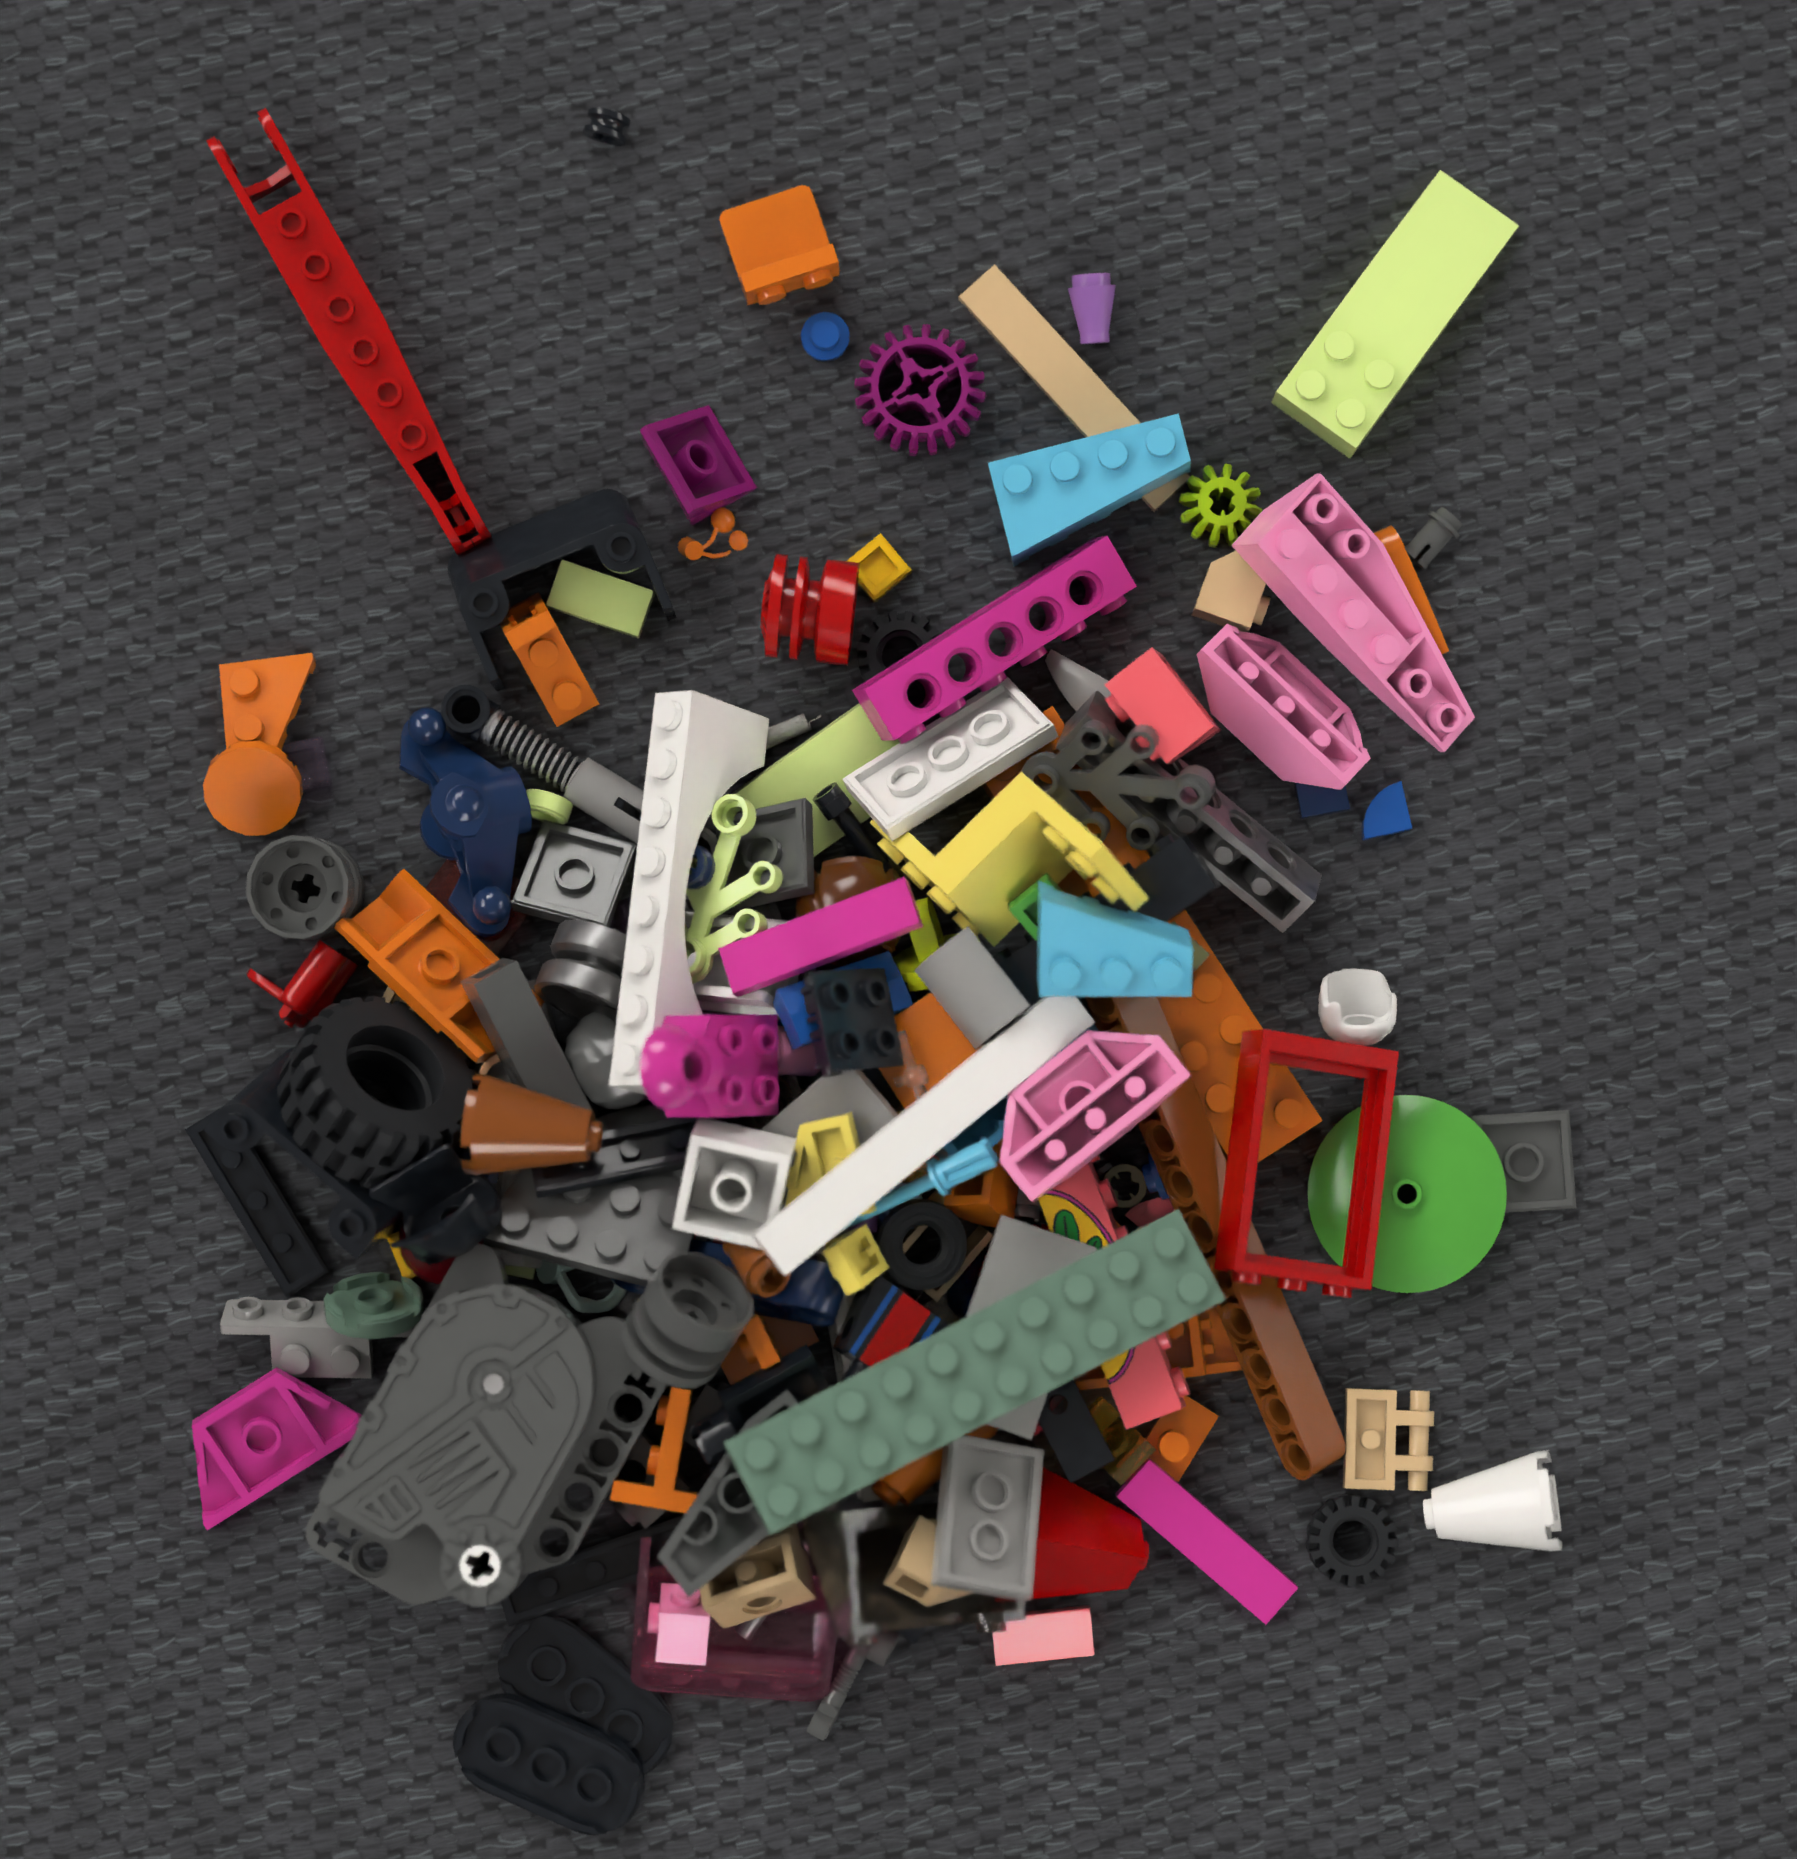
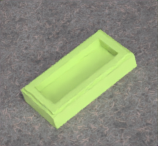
M561 560L546 606L547 608L639 639L655 592L654 590Z

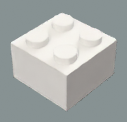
M699 1117L690 1137L672 1229L762 1249L752 1237V1234L783 1209L787 1192L786 1186L794 1159L797 1138Z

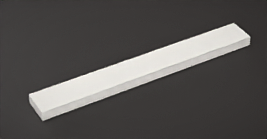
M1044 996L752 1234V1237L780 1273L786 1276L1093 1025L1095 1021L1076 996Z

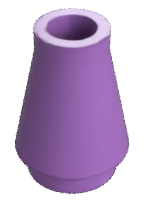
M1090 273L1071 276L1072 287L1067 289L1080 333V343L1110 342L1109 329L1116 285H1111L1110 273Z

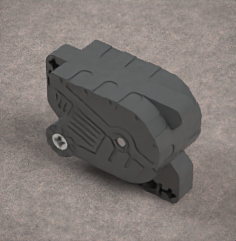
M477 1244L469 1252L456 1256L426 1312L421 1316L422 1319L416 1325L406 1343H403L387 1370L389 1373L376 1397L370 1400L356 1426L358 1429L344 1454L339 1456L319 1492L320 1502L309 1519L305 1530L306 1540L310 1548L316 1553L412 1605L425 1604L453 1595L460 1602L474 1607L490 1606L510 1595L520 1586L529 1573L559 1565L569 1560L578 1550L613 1486V1480L618 1478L655 1411L660 1397L668 1387V1384L660 1382L651 1376L646 1386L656 1388V1392L652 1397L643 1387L627 1382L631 1374L637 1381L640 1380L644 1371L628 1355L622 1341L624 1319L610 1316L585 1323L568 1304L561 1303L552 1296L540 1291L539 1288L509 1283L504 1261L499 1251L491 1246ZM631 1393L640 1398L643 1404V1412L638 1420L629 1422L623 1420L618 1415L616 1403L622 1394ZM609 1438L616 1443L619 1455L614 1464L604 1466L594 1460L592 1446L597 1439ZM582 1482L591 1487L594 1493V1501L590 1508L579 1510L569 1503L567 1492L573 1483ZM336 1519L339 1522L337 1531L341 1535L350 1539L356 1536L357 1531H359L363 1536L352 1546L348 1556L344 1551L351 1544L340 1538L327 1543L324 1540L326 1531L320 1527L321 1523L327 1524ZM559 1527L567 1533L569 1546L566 1552L554 1554L545 1548L543 1535L547 1528ZM368 1542H376L385 1547L388 1560L382 1569L371 1568L365 1563L363 1551ZM484 1552H488L491 1555L489 1564L492 1568L490 1569L484 1566L486 1561Z

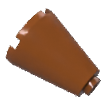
M476 1074L473 1076L472 1081L479 1086L478 1091L468 1090L465 1101L461 1147L471 1148V1161L461 1160L464 1174L481 1175L589 1161L592 1151L600 1152L603 1138V1122L595 1121L594 1111L489 1075Z

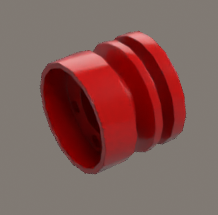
M776 554L768 580L765 581L760 628L765 643V657L778 658L781 636L790 637L789 659L797 660L804 639L814 640L816 662L848 666L856 610L859 563L827 559L821 580L816 581L810 580L808 557H800L797 578H788L789 557L788 555Z

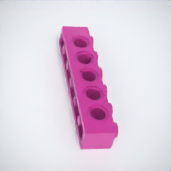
M1109 537L1092 538L857 686L852 691L881 740L894 741L898 739L903 744L924 732L926 727L923 722L935 714L939 713L940 717L944 718L966 705L967 702L964 696L979 687L981 692H985L1003 682L1007 678L1004 671L1019 662L1023 667L1041 658L1047 653L1044 645L1059 636L1061 641H1065L1083 631L1087 627L1084 620L1097 611L1104 616L1127 602L1124 594L1137 586ZM1075 578L1080 580L1085 587V598L1079 605L1071 599L1069 594L1070 584ZM1034 604L1040 605L1046 615L1045 623L1040 630L1035 629L1029 620V612ZM995 629L1001 631L1006 640L1005 649L999 656L995 655L989 647V636ZM955 654L963 659L966 666L965 674L958 682L948 672V663ZM914 680L919 681L925 689V699L918 707L913 706L907 697L908 687Z

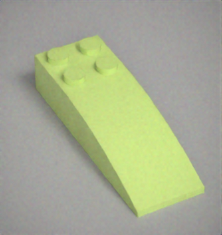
M1440 170L1280 385L1271 403L1345 456L1351 458L1519 225Z

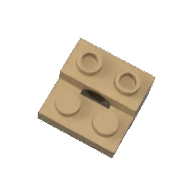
M796 1522L772 1535L768 1534L700 1588L703 1609L723 1629L817 1599L808 1553L801 1547Z

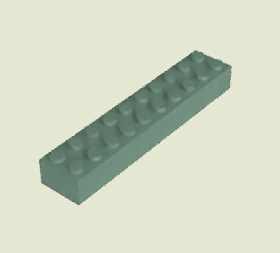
M1177 1209L725 1441L723 1445L768 1534L772 1535L1226 1299L1180 1210Z

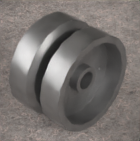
M582 920L563 921L559 924L550 946L552 954L556 959L543 963L534 984L536 994L550 1006L577 1020L596 1012L606 1015L616 1023L627 935L593 922Z

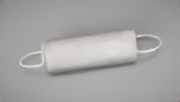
M804 714L769 727L766 750L810 731V722L808 726Z

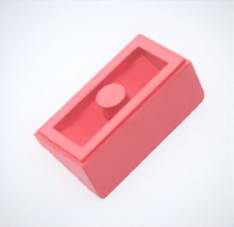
M1089 1605L990 1616L996 1666L1094 1656Z

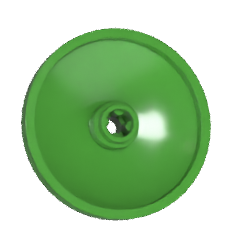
M1397 1095L1393 1098L1372 1279L1373 1287L1391 1292L1417 1293L1446 1286L1460 1279L1478 1265L1489 1252L1500 1232L1505 1215L1507 1190L1504 1170L1499 1155L1486 1133L1477 1123L1457 1108L1445 1102L1416 1095ZM1361 1106L1343 1117L1326 1135L1314 1157L1308 1180V1207L1312 1224L1321 1244L1339 1266L1343 1265ZM1404 1184L1412 1185L1417 1191V1197L1412 1203H1402L1397 1197L1398 1189Z

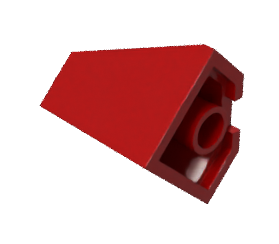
M1042 1467L1032 1599L1128 1589L1139 1570L1145 1569L1149 1559V1544L1147 1541H1144L1141 1519ZM998 1597L1000 1601H1020L1015 1599Z

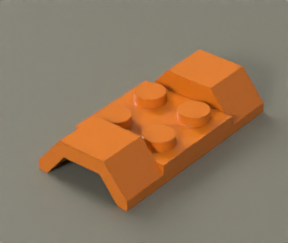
M405 869L401 870L377 899L352 919L342 918L335 924L334 928L369 961L368 967L438 1034L443 1031L475 1063H484L489 1057L497 1054L460 981L500 959ZM532 990L540 1008H542L545 1001Z

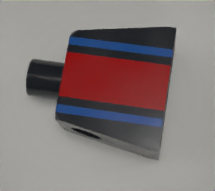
M879 1275L863 1289L856 1292L848 1314L835 1339L833 1348L852 1361L839 1383L942 1331L950 1325Z

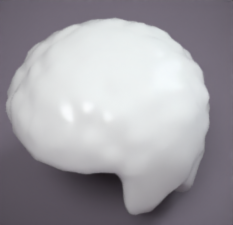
M1350 968L1334 971L1323 978L1319 993L1318 1014L1323 1030L1329 1037L1339 1042L1369 1046L1382 1041L1392 1031L1396 1023L1397 998L1395 993H1391L1387 980L1382 973L1375 970Z

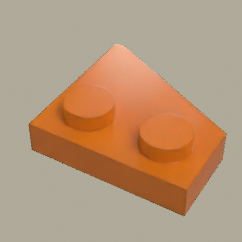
M313 653L219 665L226 750L230 745L240 741H261L282 750L287 738V726L297 714L302 702L300 695L309 673L313 674L316 667Z

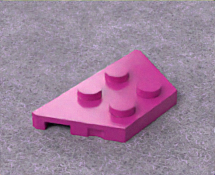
M276 1367L192 1420L204 1527L207 1530L211 1529L352 1440L358 1429L356 1426L362 1414Z

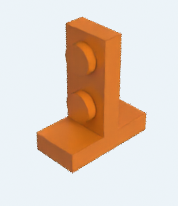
M539 592L510 607L507 618L500 626L556 727L599 705L596 696Z
M758 1315L750 1319L722 1362L721 1367L730 1385H733L756 1371L764 1370L781 1361L780 1358L806 1344L809 1347L820 1340L811 1324Z
M672 1386L670 1396L662 1395L660 1397L655 1424L664 1426L661 1446L651 1445L646 1473L655 1476L654 1484L617 1478L613 1480L610 1500L687 1513L699 1492L676 1489L693 1389Z

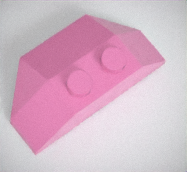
M1226 624L1197 653L1211 714L1282 781L1341 790L1371 759L1367 749L1363 748L1361 733L1351 709L1280 642L1255 633L1242 632L1238 630V627Z
M1088 1030L1008 1093L1000 1163L1029 1200L1033 1202L1073 1176L1150 1115L1191 1075L1160 1036Z

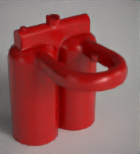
M318 940L284 990L252 968L248 970L247 977L284 1004L279 1011L280 1019H285L284 1023L292 1028L295 1025L299 1028H304L309 1021H312L313 1018L319 1015L321 1010L334 1002L358 965L323 941Z

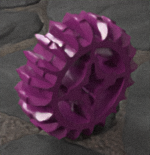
M923 324L921 337H913L911 326L905 325L903 326L904 340L899 342L896 336L889 331L884 335L889 349L885 350L875 343L869 347L872 357L877 362L862 359L859 363V369L871 376L856 378L854 382L855 389L868 392L855 399L856 408H872L862 417V423L865 427L872 426L878 422L881 423L874 432V438L877 441L883 440L889 432L894 434L891 439L890 449L895 452L899 450L904 439L910 441V456H917L918 442H927L929 455L937 454L936 439L940 437L945 446L951 449L955 447V438L951 432L953 429L964 437L970 434L971 429L963 420V417L971 421H978L980 419L981 411L969 403L985 401L984 391L971 388L984 382V373L980 371L968 372L978 363V357L976 354H969L960 358L959 356L966 348V342L963 339H959L951 347L947 346L950 331L947 329H942L937 340L930 338L931 326L929 324ZM908 355H931L941 359L948 366L943 368L940 365L933 369H924L918 366L914 359ZM895 362L899 368V374L902 377L903 383L901 387L892 392L890 399L882 403L879 394L880 383L887 369ZM958 378L961 389L959 401L953 411L947 417H944L940 410L941 406L937 396L943 389L948 387L950 381ZM918 381L921 386L930 384L928 387V397L922 399L918 393L910 396L912 382ZM908 410H915L920 412L931 425H908L894 418L892 414L896 412L901 414Z

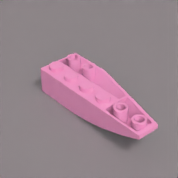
M1321 473L1315 474L1265 508L1231 545L1328 651L1384 704L1439 752H1445L1475 718L1383 543Z

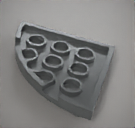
M648 1104L606 1114L595 1119V1121L603 1122V1131L672 1117H666L663 1108L657 1107L655 1104ZM725 1117L726 1123H729L731 1117ZM531 1168L523 1169L500 1200V1221L496 1228L483 1239L484 1245L646 1287L666 1256L679 1251L690 1252L695 1234L672 1229L684 1169L537 1198Z

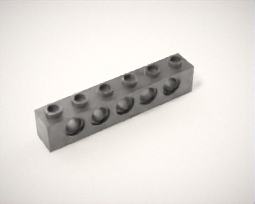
M1098 690L1066 722L1056 745V748L1061 751L1077 737L1081 727L1087 721L1097 720L1104 723L1110 732L1109 741L1102 752L1095 755L1086 754L1077 763L1084 770L1094 769L1126 741L1129 733L1136 726L1131 718L1122 723L1106 703V697ZM1085 733L1090 742H1101L1100 737L1096 733ZM1148 757L1146 759H1136L1121 773L1177 778L1181 770L1189 765L1180 758L1169 765L1161 757L1155 762ZM1184 787V791L1187 794L1199 797V793L1195 788ZM1215 788L1209 803L1198 810L1185 809L1175 799L1124 795L1143 816H1148L1157 823L1159 832L1163 836L1171 834L1174 840L1181 836H1188L1217 880L1282 933L1315 902L1322 875L1217 788Z

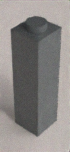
M502 958L460 981L512 1084L592 1110L517 960Z

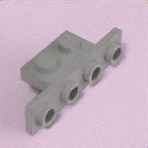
M242 1297L226 1302L220 1322L221 1333L232 1335H270L272 1370L278 1367L294 1377L372 1378V1339L352 1338L333 1330L326 1323L324 1301H310L301 1297L288 1300H260L256 1297ZM416 1325L410 1330L392 1337H409Z

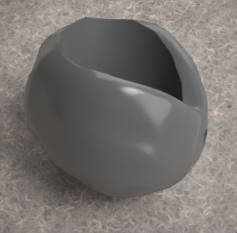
M593 1012L580 1019L566 1039L564 1055L583 1093L595 1105L609 1110H621L636 1106L648 1099V1096L609 1086L616 1023L604 1014Z

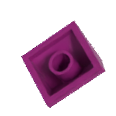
M709 405L645 425L640 429L647 450L692 526L712 515L716 509L728 506L757 488Z

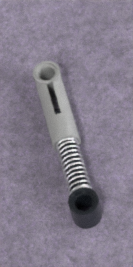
M459 685L452 688L444 696L441 704V714L445 723L458 736L469 738L476 743L483 742L487 746L494 745V751L501 749L502 756L508 754L509 760L516 758L517 765L523 763L524 769L531 767L532 774L538 772L539 778L546 776V783L553 781L554 787L560 786L561 792H565L563 797L574 806L638 844L640 821L635 819L634 815L637 811L641 813L644 793L642 789L589 757L579 763L578 757L571 758V752L564 754L563 747L558 750L556 749V743L549 745V738L543 741L541 740V734L533 735L534 729L528 732L526 730L527 725L518 726L519 720L512 722V716L505 715L504 711L501 712L500 705L490 700L478 687ZM466 700H474L480 704L481 712L479 717L470 724L460 723L456 719L457 707ZM703 827L699 839L706 841L710 845V853L713 855L717 837L711 830Z

